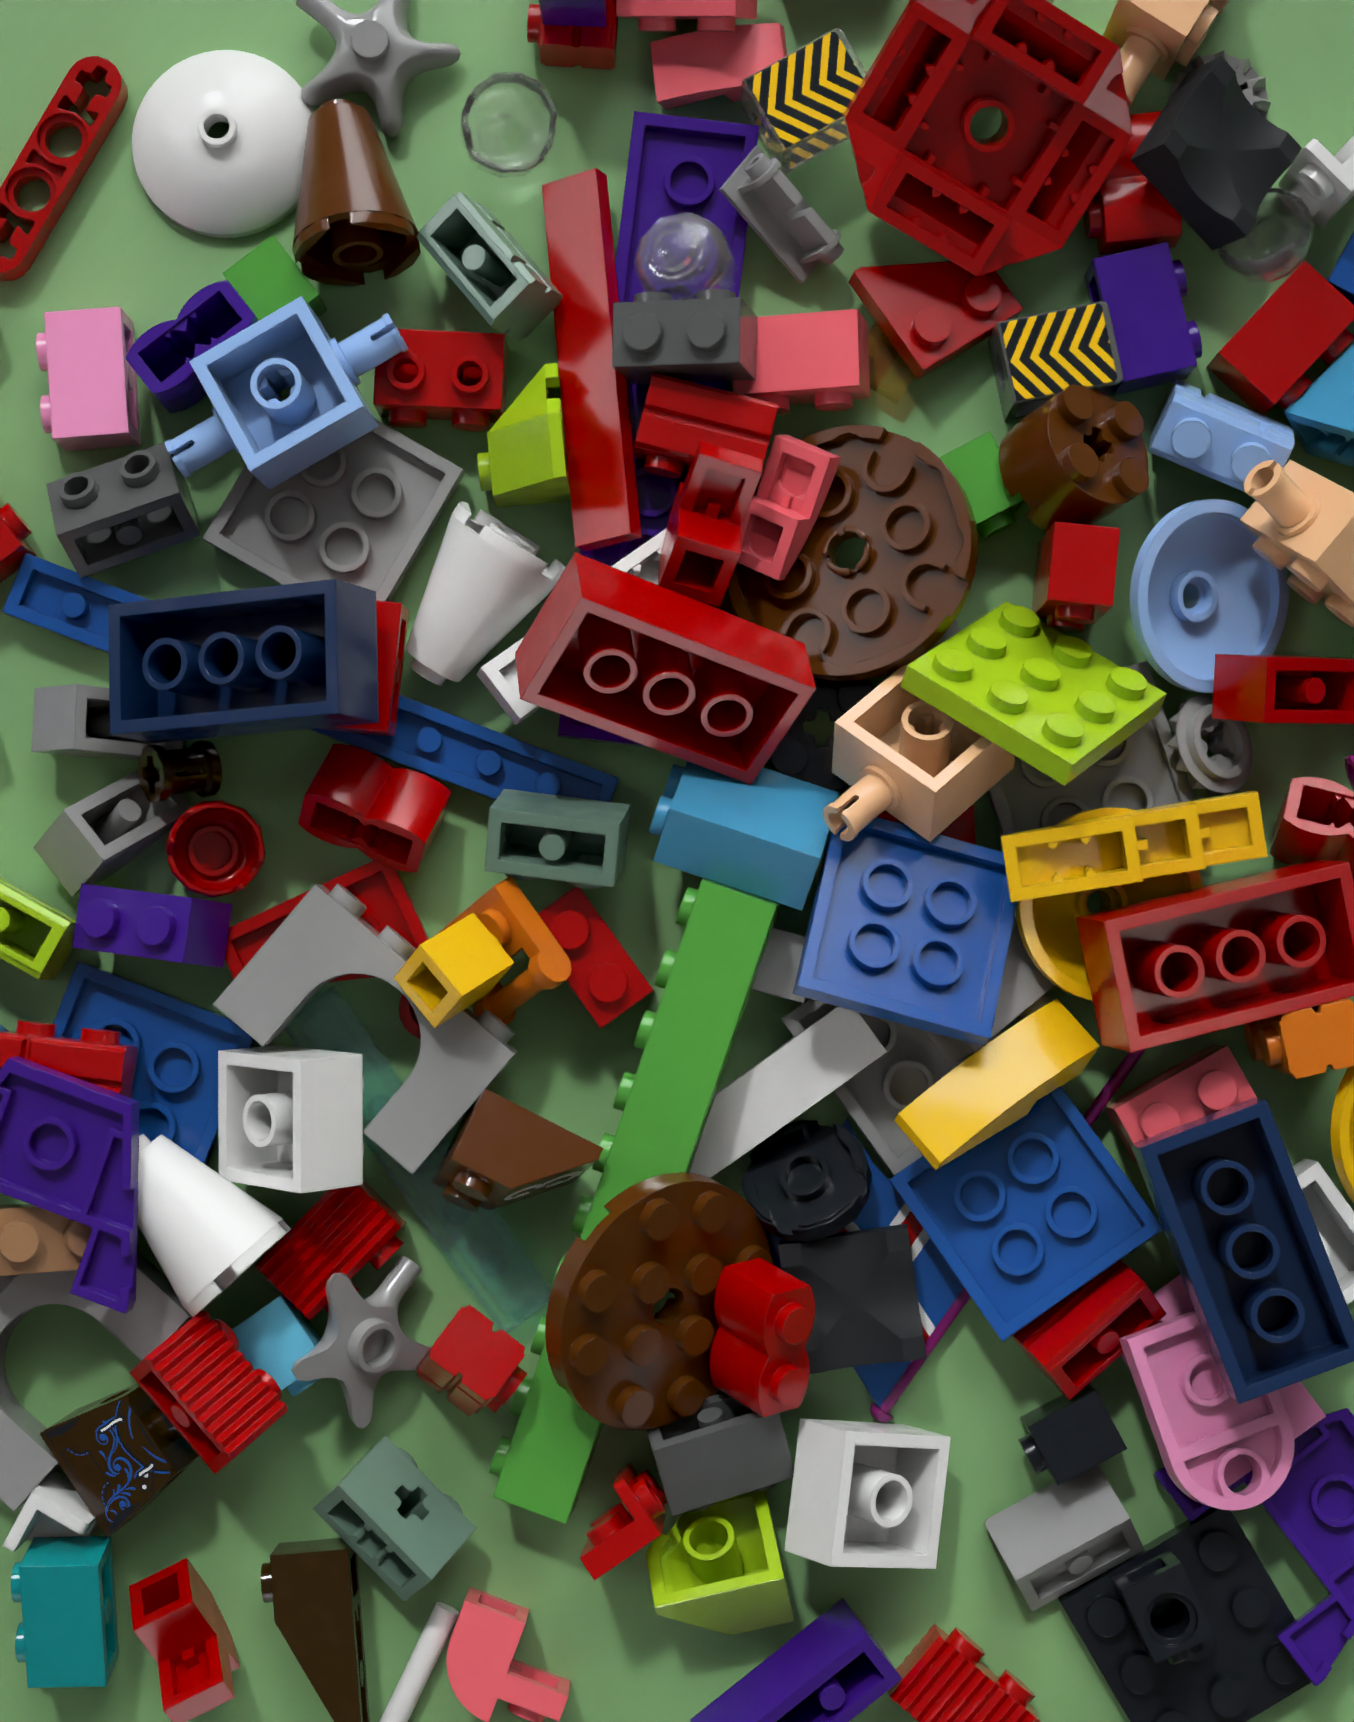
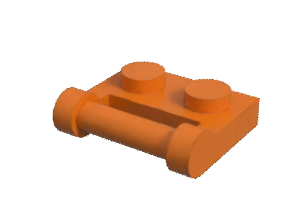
M512 876L493 886L440 931L442 932L471 913H474L487 930L498 939L502 948L511 958L521 950H524L530 959L528 969L505 987L499 981L488 995L474 1004L473 1012L478 1017L487 1009L506 1025L514 1019L518 1008L543 989L551 990L558 987L567 980L572 970L567 954Z

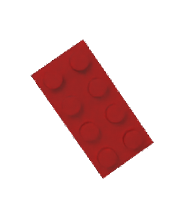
M576 552L573 554L515 652L521 700L752 785L816 690L805 643Z
M1311 860L1076 917L1101 1044L1107 1047L1132 1053L1354 996V883L1349 862Z

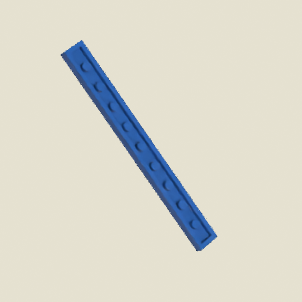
M25 553L2 612L109 653L108 605L147 601L149 599L88 576L80 578L75 571ZM400 695L396 737L318 728L309 729L493 800L497 799L503 789H512L611 802L620 780L613 775Z

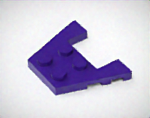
M19 1056L9 1058L0 1069V1193L90 1226L92 1231L70 1293L126 1314L133 1309L136 1301L140 1101Z
M1348 1408L1326 1414V1417L1294 1439V1457L1285 1481L1270 1498L1260 1503L1328 1592L1324 1599L1275 1635L1314 1686L1319 1685L1325 1680L1332 1669L1333 1662L1348 1639L1351 1640L1354 1635V1416ZM1165 1467L1160 1468L1153 1474L1189 1522H1192L1210 1508V1506L1198 1503L1185 1495L1171 1480ZM1252 1470L1228 1488L1233 1491L1242 1483L1248 1486L1252 1479Z

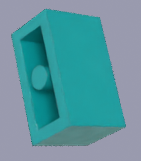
M107 1536L34 1537L22 1561L15 1562L11 1575L13 1602H21L23 1622L19 1623L16 1632V1659L18 1662H26L28 1688L106 1687L119 1656L111 1536L108 1538Z

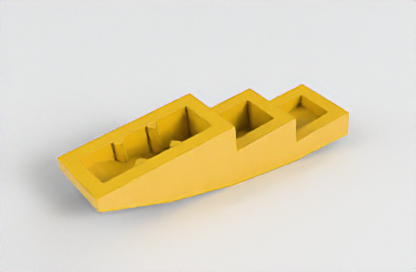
M1257 791L1129 811L1000 836L1010 902L1143 882L1145 878L1206 869V866L1268 857Z

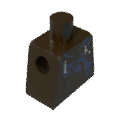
M138 1383L77 1408L40 1433L107 1538L141 1513L199 1457L196 1451Z

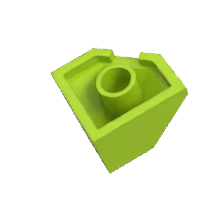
M558 363L544 364L487 432L489 452L477 453L481 491L492 490L497 508L571 501Z
M750 1491L716 1502L712 1507L703 1511L684 1512L667 1535L661 1533L645 1552L654 1606L659 1616L727 1635H736L794 1621L766 1491Z

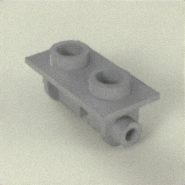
M757 145L736 168L719 191L800 284L805 281L820 261L827 266L841 256L844 248L839 243L841 234L836 229L831 230L816 211L804 201L800 192L779 169L781 163L778 159H769Z

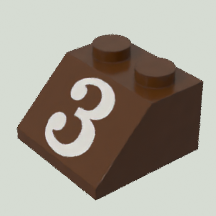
M484 1089L464 1115L432 1183L444 1188L442 1196L460 1208L477 1212L480 1206L490 1211L573 1183L599 1159L603 1148Z

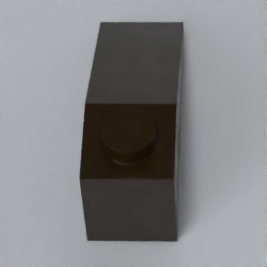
M342 1538L279 1543L270 1555V1562L263 1563L261 1567V1591L264 1603L273 1602L274 1621L333 1721L370 1722L357 1553Z

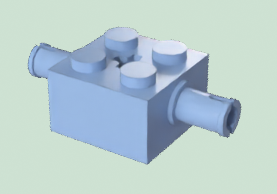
M300 296L189 361L214 406L212 408L214 415L174 439L165 441L168 453L174 454L172 460L185 478L192 476V473L235 449L242 456L249 471L270 490L379 427L357 387L361 383L359 376L409 349L388 313L341 342H338L335 337L330 339L320 319L305 299ZM291 387V395L283 401V396L280 392L285 388Z

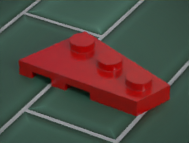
M373 860L321 884L331 891L339 883L357 897L367 907L361 917L379 933L388 925L404 937L415 949L430 939L398 870L386 867ZM310 890L229 927L225 960L234 979ZM347 974L330 982L373 978L375 976Z

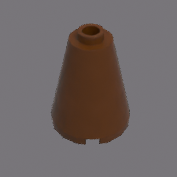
M347 99L327 101L314 111L308 119L292 246L295 263L298 261L301 263L302 273L307 278L327 285H365L363 273L383 270L385 280L395 277L413 266L421 253L420 243L416 238L419 233L370 113L364 107L356 105Z

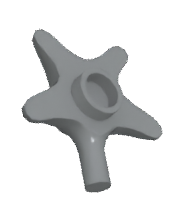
M331 0L296 1V6L327 29L335 43L334 55L327 66L301 89V99L308 106H318L343 95L356 92L367 93L376 105L381 130L387 137L393 138L397 136L403 127V98L409 81L426 71L453 65L459 60L461 52L458 46L450 43L423 42L412 38L407 30L410 0H379L370 10L360 14L350 13L338 7Z
M403 1255L398 1259L379 1288L365 1299L359 1295L349 1277L344 1273L339 1272L331 1275L325 1287L328 1300V1322L325 1333L320 1342L309 1353L299 1358L291 1369L295 1378L301 1381L321 1378L338 1379L344 1393L349 1417L358 1428H365L370 1424L374 1389L379 1378L392 1371H417L416 1366L431 1348L411 1340L402 1332L399 1325L398 1308L400 1301L422 1271L416 1263Z

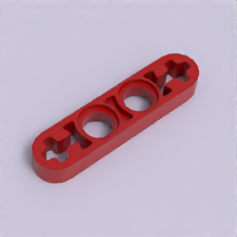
M99 56L85 57L77 61L70 68L0 187V243L4 244L14 230L11 223L5 219L8 212H11L22 224L32 227L28 234L19 226L13 232L9 243L16 249V253L12 259L4 256L0 257V281L2 282L14 281L24 276L31 268L126 105L128 99L127 85L117 67L108 59ZM103 76H105L104 81L111 91L107 97L96 94L91 99L86 111L91 119L94 120V123L89 126L77 113L68 111V109L73 105L82 114L90 98L84 89L85 83L89 80L98 84ZM63 127H72L79 130L82 134V143L80 149L74 155L60 158L50 152L49 142L51 136L57 130ZM39 180L49 185L50 198L44 208L32 212L20 208L18 194L26 183Z

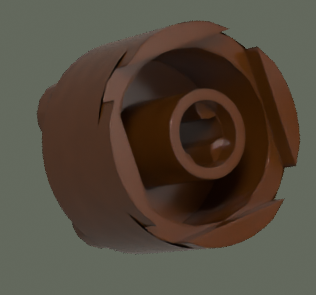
M1076 384L1066 387L1018 421L1013 429L1007 432L1002 439L999 448V467L1007 491L1011 497L1018 492L1020 493L1021 497L1031 508L1025 515L1036 526L1045 531H1048L1054 522L1085 525L1097 523L1146 491L1149 486L1148 457L1141 436L1144 429L1143 417L1132 403L1128 401L1117 402L1096 388H1088Z

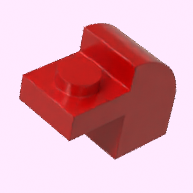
M703 441L699 442L684 483L680 482L670 512L659 561V586L694 600L720 607L741 554V526L762 475V459Z
M185 1558L130 1585L129 1595L133 1631L158 1663L163 1711L170 1721L187 1722L235 1698L232 1671L240 1668L236 1647L211 1591L190 1561Z

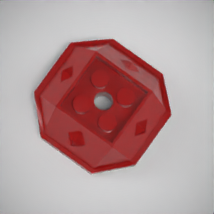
M910 0L843 113L868 212L977 277L1002 269V266L1032 259L1061 249L1133 136L1122 75L1123 66L1120 47L1046 0ZM992 106L999 108L1002 120L998 131L985 139L973 137L970 132V123L974 114L984 107Z

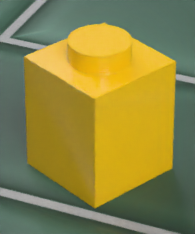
M471 913L420 944L394 976V980L430 1024L436 1028L488 995L515 962L502 948L498 939L487 930L474 913Z

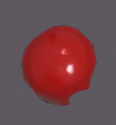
M224 800L203 801L187 809L178 817L169 832L166 843L167 861L171 873L187 890L210 898L234 894L247 887L258 874L266 854L259 824L245 808Z

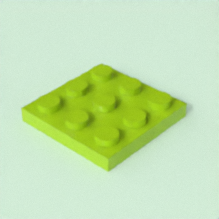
M1008 601L908 664L900 685L901 688L1064 786L1157 716L1167 693L1148 683L1141 673L1127 667H1120L1094 652L1092 647L1084 640L1074 636H1067L1053 627H1047V624L1039 620L1035 612L1023 606L1013 605Z

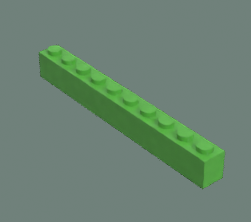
M708 879L701 880L698 890L691 887L687 888L676 918V924L685 927L678 951L667 948L655 980V986L664 988L657 1013L646 1010L635 1038L634 1047L644 1050L636 1075L627 1071L624 1073L614 1100L613 1108L623 1111L616 1134L614 1136L606 1132L604 1133L599 1145L603 1148L602 1153L592 1167L593 1170L602 1173L595 1196L583 1195L573 1221L572 1231L580 1233V1239L585 1241L595 1227L609 1214L604 1205L627 1188L657 1175L690 1172L781 905L780 903ZM565 1254L563 1255V1257H562V1259H561V1261H560V1263H559V1266H558V1268H557V1271H556L554 1280H555V1278H556V1275H557V1273H558V1270H559V1268H560V1265H561V1263L563 1262V1260H564V1258H565V1256H566ZM543 1315L530 1352L540 1355L533 1379L525 1376L516 1389L510 1407V1413L520 1416L513 1438L510 1439L502 1436L495 1451L489 1473L499 1477L493 1498L566 1524L576 1507L604 1424L580 1409L567 1391L557 1384L548 1361L545 1338L546 1316Z

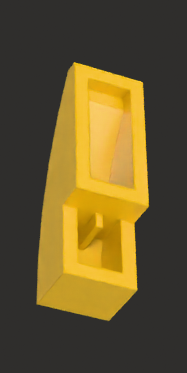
M1056 998L961 1062L899 1112L894 1121L935 1170L1026 1116L1037 1100L1080 1075L1100 1045Z

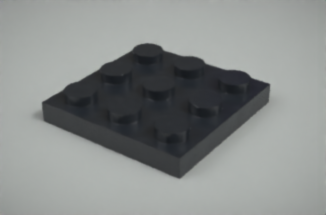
M1210 1507L1192 1522L1186 1520L1144 1545L1145 1550L1058 1597L1130 1722H1246L1311 1683L1275 1636L1294 1622L1295 1618L1233 1513L1229 1510ZM1171 1550L1182 1563L1215 1637L1202 1642L1203 1650L1186 1661L1168 1664L1164 1660L1155 1664L1144 1649L1111 1577ZM1166 1598L1157 1602L1150 1614L1151 1624L1166 1626L1174 1622L1180 1613V1601L1174 1598Z

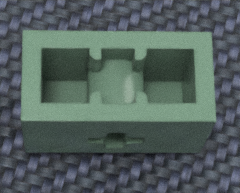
M386 1435L361 1457L313 1508L404 1602L430 1582L476 1530V1527L463 1515L459 1504L452 1497L442 1493L418 1469L413 1457L405 1450L396 1447Z

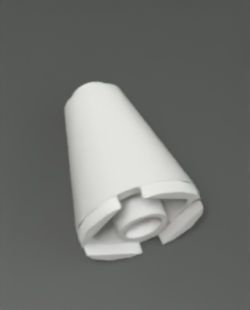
M463 501L457 504L450 517L405 648L414 657L410 667L423 678L439 686H442L446 679L460 682L553 590L566 568L555 557L550 565L546 567L548 563L536 557L541 548L539 545L480 509L475 519H471L469 504Z
M144 1134L139 1136L137 1225L183 1308L194 1317L272 1248L291 1228L282 1217L164 1135L158 1136L152 1142Z

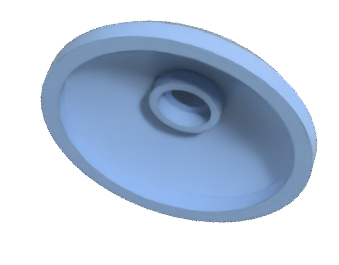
M1197 500L1181 505L1169 512L1155 525L1145 539L1138 553L1132 573L1130 614L1140 649L1147 661L1161 677L1187 691L1213 693L1215 654L1272 655L1282 635L1287 617L1289 586L1286 582L1288 580L1286 567L1283 570L1275 568L1252 548V545L1258 538L1240 521V518L1248 509L1227 500Z

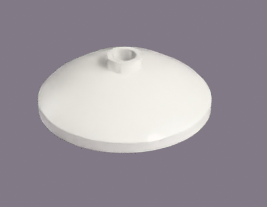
M216 50L197 54L182 60L163 73L143 98L137 111L132 131V155L135 169L143 188L157 208L169 219L187 230L218 238H236L255 234L270 228L288 216L298 205L308 119L314 112L312 106H308L301 99L302 88L285 70L266 58L235 50ZM217 122L228 123L229 130L224 137L215 139L208 136L209 129L213 124Z

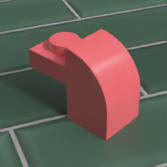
M469 1587L447 1649V1673L456 1697L470 1713L485 1722H489L497 1699L509 1702L508 1710L523 1719L532 1722H544L545 1717L559 1722L569 1696L571 1681L513 1659L527 1621L529 1609Z

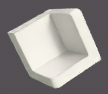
M54 1471L31 1492L2 1546L14 1553L27 1539L32 1541L34 1537L91 1536L98 1523L69 1478Z

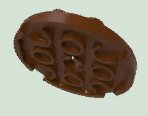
M848 425L825 429L800 440L840 456L841 459L817 520L784 580L778 581L737 563L727 589L738 617L805 643L813 677L831 681H859L893 672L909 664L935 645L950 628L965 604L976 571L978 556L976 521L971 504L958 479L937 455L919 441L915 442L905 436L888 432L883 427L872 425ZM756 488L753 496H756L758 488ZM850 538H860L866 543V546H864L861 560L855 565L856 569L839 568L836 564L835 555L840 544Z
M678 1172L657 1175L643 1180L615 1196L604 1205L609 1214L595 1227L588 1238L584 1241L576 1237L561 1263L554 1280L548 1302L545 1326L546 1350L553 1376L557 1384L567 1391L580 1409L601 1423L613 1428L646 1430L667 1425L682 1417L693 1415L700 1409L705 1399L718 1392L719 1389L714 1386L711 1379L709 1363L712 1343L719 1328L714 1310L715 1291L719 1276L724 1266L759 1257L773 1264L766 1232L758 1220L753 1207L730 1188L709 1177L695 1173ZM669 1290L670 1293L674 1294V1299L668 1298L663 1308L653 1316L655 1303L661 1300Z

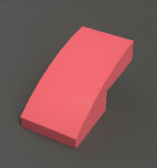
M780 23L736 25L734 32L695 31L650 42L657 103L668 110L720 95H725L732 102L755 97L746 80L787 57L784 27Z
M787 434L775 435L756 496H753L741 526V554L737 563L778 581L785 579L817 520L841 459L840 456Z

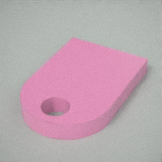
M1195 1310L1119 1338L1165 1469L1174 1484L1185 1495L1203 1505L1233 1511L1254 1507L1270 1498L1281 1487L1292 1465L1295 1443L1293 1427L1280 1390L1278 1389L1238 1404L1227 1394ZM1243 1455L1251 1464L1252 1479L1244 1490L1233 1492L1228 1488L1224 1479L1225 1466L1231 1458Z

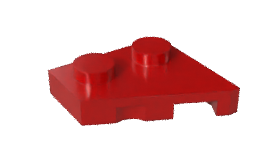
M952 261L860 267L853 272L848 282L917 380L990 336L997 322L1018 318L1023 310L996 271L977 277Z

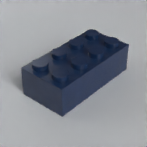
M329 579L108 605L110 735L161 743L379 723L376 591L342 580Z
M1252 1098L1130 1144L1227 1394L1238 1404L1354 1361V1321L1267 1100Z

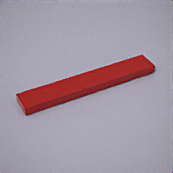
M597 168L542 185L550 281L563 295L561 303L553 310L574 542L576 548L586 552L642 538L627 380L612 367L613 303L619 302L607 175Z

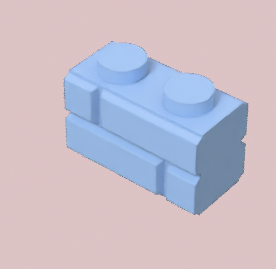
M1176 379L1151 432L1148 452L1245 492V478L1256 465L1263 461L1274 460L1282 467L1285 466L1295 444L1294 429L1209 393L1204 397L1201 395V389Z

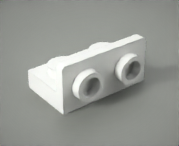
M1354 136L1335 156L1318 140L1313 138L1302 149L1279 181L1278 185L1284 191L1283 197L1286 204L1300 218L1304 220L1312 219L1322 228L1354 197Z

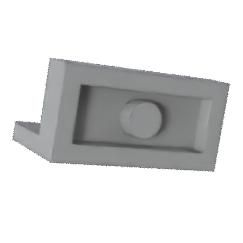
M1099 1465L1060 1485L1053 1482L985 1521L989 1534L1032 1612L1145 1550L1129 1515Z

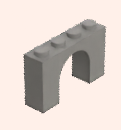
M339 883L331 891L324 885L315 884L213 1005L261 1046H266L274 1043L320 988L340 976L367 974L383 979L396 987L410 1002L417 1016L421 1034L420 1052L410 1076L363 1130V1133L413 1174L460 1121L484 1089L488 1088L517 1054L518 1050L508 1043L515 1033L487 1009L478 1017L470 1009L466 1008L434 1028L394 980V976L416 950L414 946L388 925L381 933L373 928L361 917L367 907Z
M137 1251L136 1301L133 1309L126 1314L71 1294L70 1291L78 1270L0 1276V1499L13 1511L25 1504L31 1492L52 1472L56 1471L60 1464L40 1435L47 1428L19 1403L10 1388L5 1369V1355L9 1338L19 1321L33 1308L48 1304L68 1305L85 1311L94 1317L142 1361L193 1317L183 1308L167 1277L139 1251Z

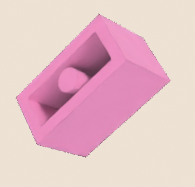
M121 307L44 312L45 333L37 334L36 351L40 369L48 371L49 395H42L40 399L41 421L45 433H52V439L66 451L141 446L137 373L126 360L130 348L135 343L133 321Z

